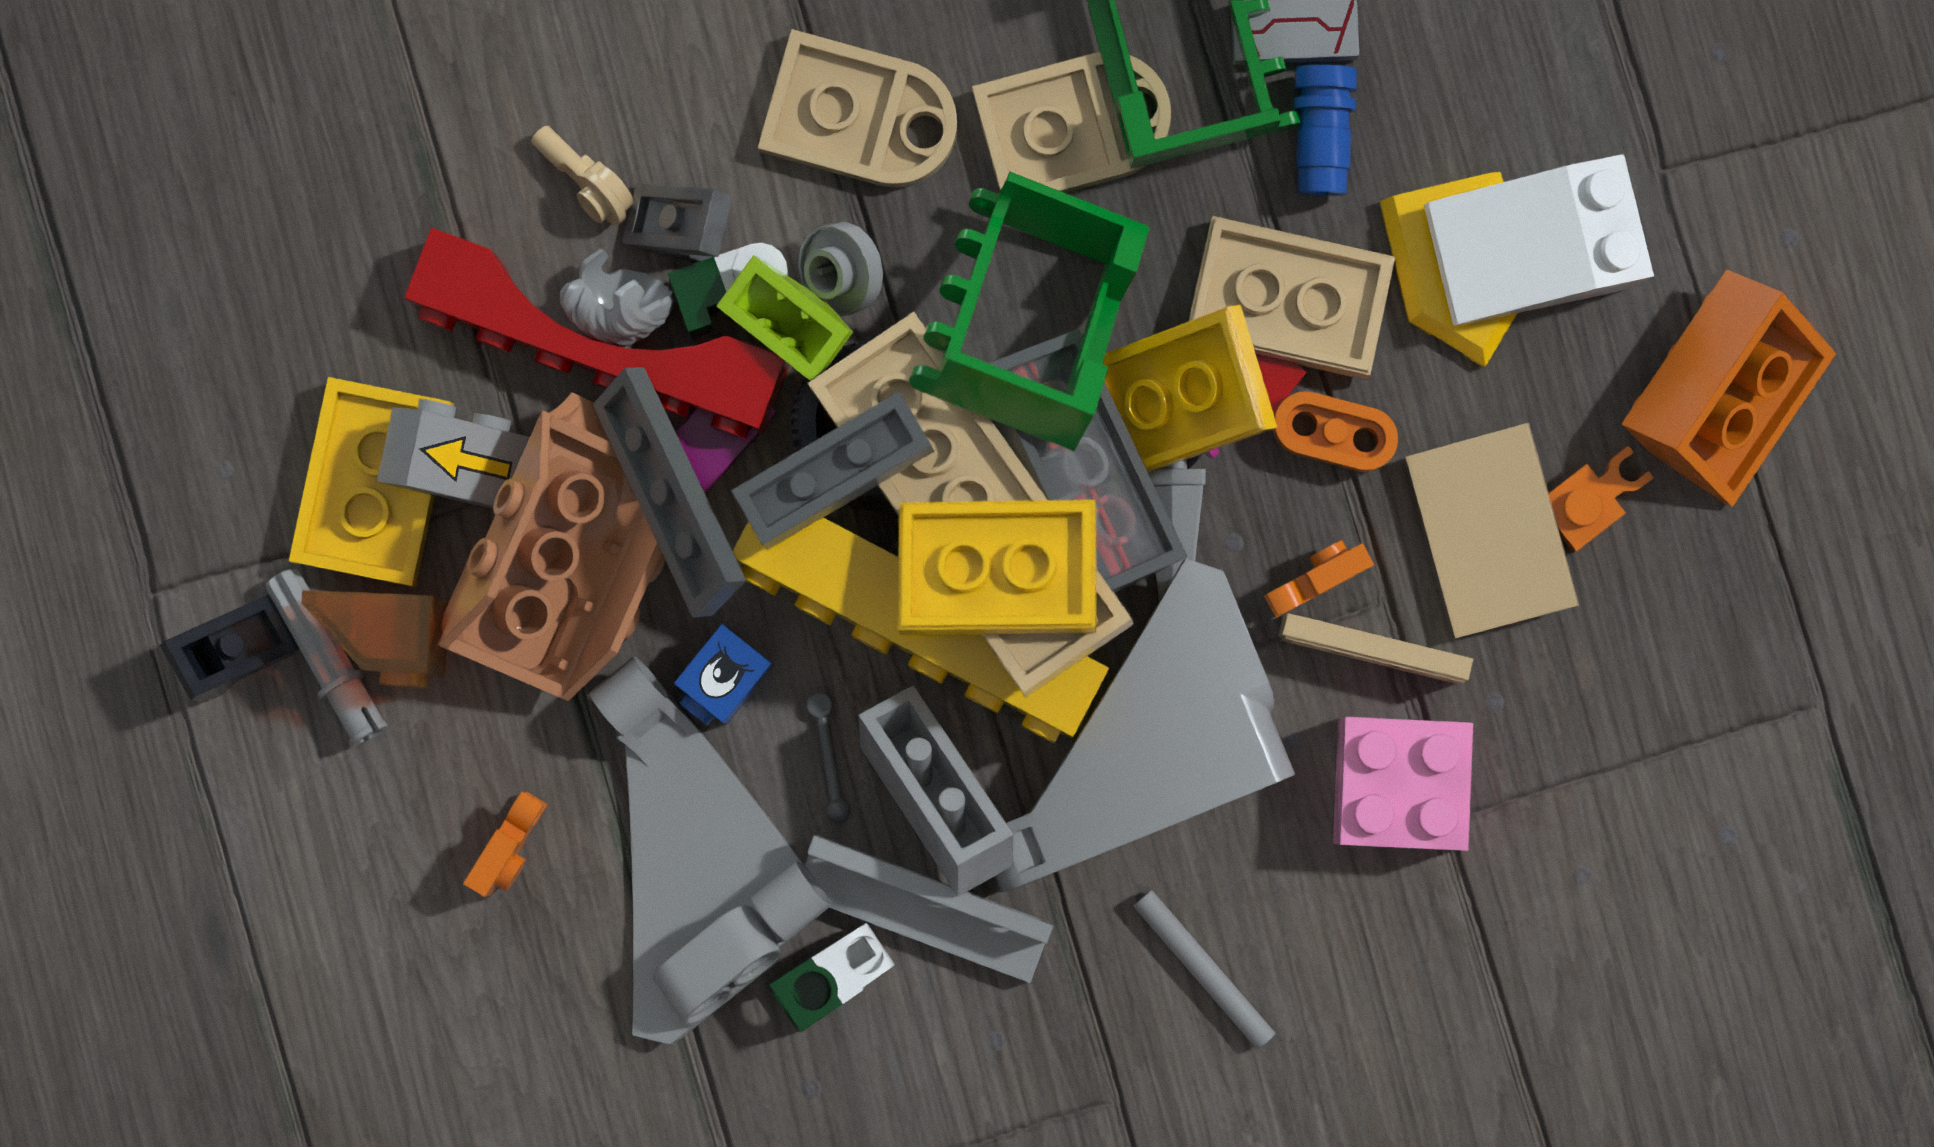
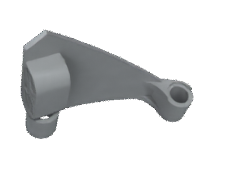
M1189 559L1182 561L1112 682L1030 813L1006 823L1013 833V866L995 876L1001 893L1120 847L1295 775L1270 714L1274 710V698L1269 681L1223 570Z
M633 656L593 688L587 697L595 703L599 711L618 733V740L625 744L633 895L632 1035L674 1045L770 968L780 957L781 951L779 947L831 907L832 904L822 887L707 738L641 660Z

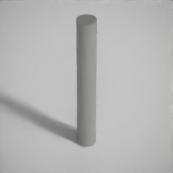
M1152 889L1133 904L1137 912L1256 1049L1261 1048L1276 1034Z

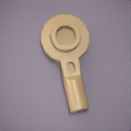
M546 125L534 134L531 143L558 170L566 172L580 186L581 191L577 193V199L585 212L594 221L602 223L606 219L613 225H619L626 219L625 211L634 204V200L626 185L611 169L604 166L600 161L594 162L586 154L580 157L550 126Z

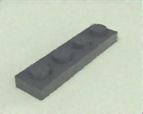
M624 368L592 405L692 617L712 616L746 582V579L645 368Z

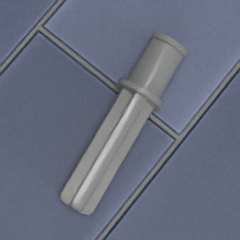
M289 569L274 576L266 583V590L322 688L318 692L320 700L328 699L349 736L351 745H360L364 742L363 738L369 741L388 728V724L382 719L361 681L365 677L363 670H355L343 648L334 639L337 637L331 636L318 622L317 619L323 620L318 614H312L308 610L310 607L312 609L315 608L324 616L301 573L296 569Z

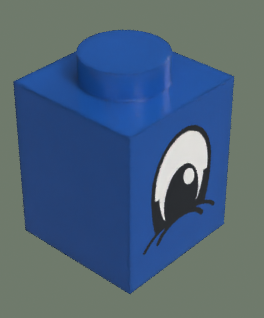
M721 624L675 681L674 684L685 692L679 703L706 725H709L714 717L728 724L775 665Z

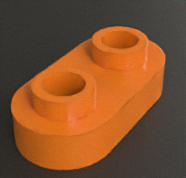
M1309 391L1297 392L1287 397L1274 414L1277 428L1273 429V433L1277 442L1284 450L1297 456L1358 472L1377 470L1390 461L1398 446L1397 428L1386 413L1372 407ZM1299 414L1309 415L1315 423L1313 434L1309 436L1298 435L1292 426L1293 418ZM1367 430L1373 434L1375 447L1372 451L1361 452L1354 446L1353 436L1356 431Z

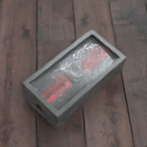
M1076 329L989 364L1065 393L1081 343L1082 334L1079 329ZM1105 382L1095 415L1075 451L991 419L1047 500L1096 501V569L1113 593L1138 583L1188 557Z

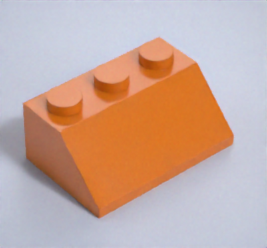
M1726 269L1713 290L1705 297L1702 306L1677 343L1671 347L1666 359L1650 383L1635 400L1631 411L1621 425L1650 454L1722 503L1733 507L1837 353L1783 292Z

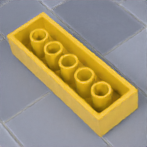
M821 518L769 550H766L761 544L748 521L732 551L738 564L742 566L741 571L746 582L772 596L776 595L780 586L799 596L794 604L797 609L831 626L835 616L855 625L851 633L854 639L884 655H887L891 645L912 655L908 663L909 668L939 684H943L947 674L969 685L964 697L997 714L1003 704L1026 715L1020 725L1021 727L1052 743L1056 742L1059 734L1068 738L1074 736L1109 670L1108 667L1086 656L1025 698L981 634L900 635L898 631L899 557L825 518Z

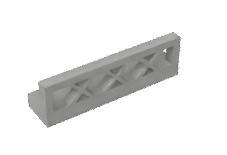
M820 835L813 836L807 852L809 855L805 866L831 901L832 906L829 908L1031 983L1045 943L1047 944L1053 929L1051 922L969 891L957 896L950 884Z

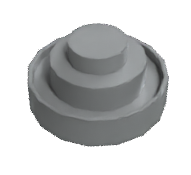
M835 222L820 226L806 236L800 247L798 261L802 285L811 290L816 296L824 299L839 316L860 312L873 304L881 291L883 279L880 254L873 240L860 227L848 222Z

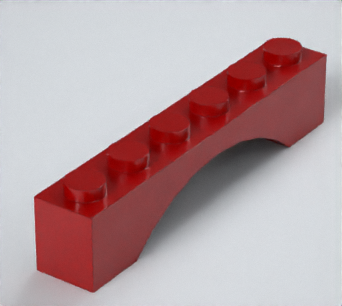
M432 227L404 297L412 305L420 308L417 319L451 332L456 322L479 330L475 340L507 353H511L514 343L537 351L534 362L567 375L570 374L573 365L596 373L592 383L604 389L614 381L624 368L644 367L666 412L684 418L687 417L690 408L714 415L710 427L741 439L746 438L749 429L764 435L769 415L776 404L790 364L777 354L729 336H723L696 346L667 350L626 349L590 340L557 324L536 308L515 285L500 258L491 249Z

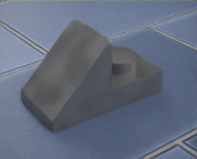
M636 184L633 195L634 204L630 207L622 244L693 262H700L711 257H719L722 241L728 228V216L733 196L709 188Z

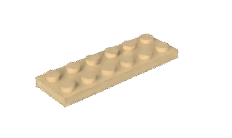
M912 312L808 382L811 391L837 428L900 391L935 452L877 485L898 516L899 502L1047 500L990 418L920 392L909 384L913 367L926 365L938 370L944 354L942 351L925 343L923 336L926 328L915 312ZM1096 569V633L981 635L1026 698L1132 626L1133 621Z

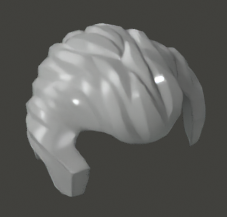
M599 249L582 262L579 279L566 283L561 289L560 303L571 323L575 324L587 338L624 348L649 336L650 332L664 324L665 319L673 310L676 297L673 291H670L669 287L664 285V282L650 277L646 273L622 268L610 274H605L602 266L609 256L606 251Z

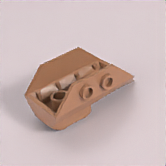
M573 392L551 412L541 411L512 479L506 480L500 487L493 505V512L496 515L486 538L480 539L470 553L445 610L442 621L443 634L438 643V646L566 701H569L618 654L623 641L628 640L634 633L640 618L639 604L648 584L658 577L665 562L661 549L592 405L594 402Z

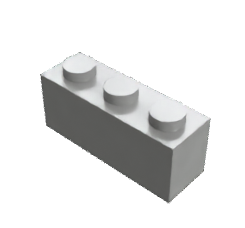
M914 685L858 715L861 750L957 896L1013 866V833Z

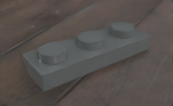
M899 391L731 491L761 544L766 550H769L935 452Z

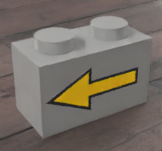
M419 399L417 409L392 408L377 482L493 509L494 500L500 487L506 480L512 479L530 437L509 432L510 420L474 413L472 422L454 418L457 407L453 405Z

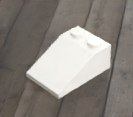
M1624 154L1567 165L1424 204L1453 326L1624 291L1654 277Z

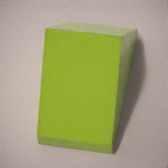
M755 255L751 257L717 304L720 310L810 381L827 369L853 333L824 299L816 296L811 290Z

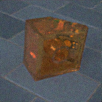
M302 590L301 603L363 671L380 674V685L428 688L429 676L446 677L447 649L438 646V643L443 634L442 621L449 602L426 595Z

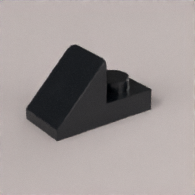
M269 594L165 640L160 645L191 701L217 698L239 680L290 657L299 649Z

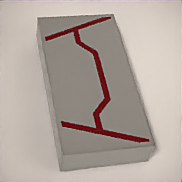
M1268 0L1269 12L1249 18L1260 61L1276 57H1283L1285 63L1358 60L1357 0ZM1231 15L1233 65H1244Z

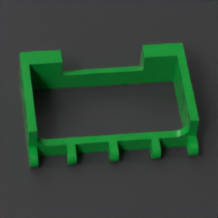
M1086 0L1130 169L1271 134L1301 124L1298 111H1288L1279 114L1278 108L1273 109L1266 86L1265 77L1286 71L1284 58L1276 57L1260 61L1249 18L1269 12L1268 0H1228L1257 114L1159 139L1154 138L1143 92L1138 90L1115 0Z
M1010 171L999 194L984 188L975 189L971 194L968 203L970 209L989 219L984 234L972 229H963L957 235L955 248L960 253L974 258L975 261L968 280L956 275H947L943 278L939 289L940 295L960 306L953 327L941 322H931L927 325L923 336L925 343L930 347L943 351L944 354L938 370L926 365L913 367L909 384L920 392L1075 451L1095 415L1108 371V366L1102 364L1120 302L1137 273L1150 227ZM1002 224L1104 263L1065 393L960 352Z

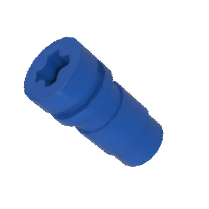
M1304 65L1295 68L1294 89L1300 91V97L1294 98V110L1300 112L1301 122L1297 129L1295 168L1298 169L1297 194L1308 196L1347 195V180L1351 162L1352 131L1349 129L1350 113L1356 112L1357 100L1350 98L1352 92L1357 91V68L1341 65Z

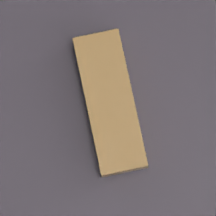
M1290 613L1282 617L1278 637L1281 638L1280 641L1454 684L1464 683V681L1469 680L1473 658Z

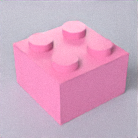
M1361 717L1338 718L1333 844L1468 851L1473 723Z

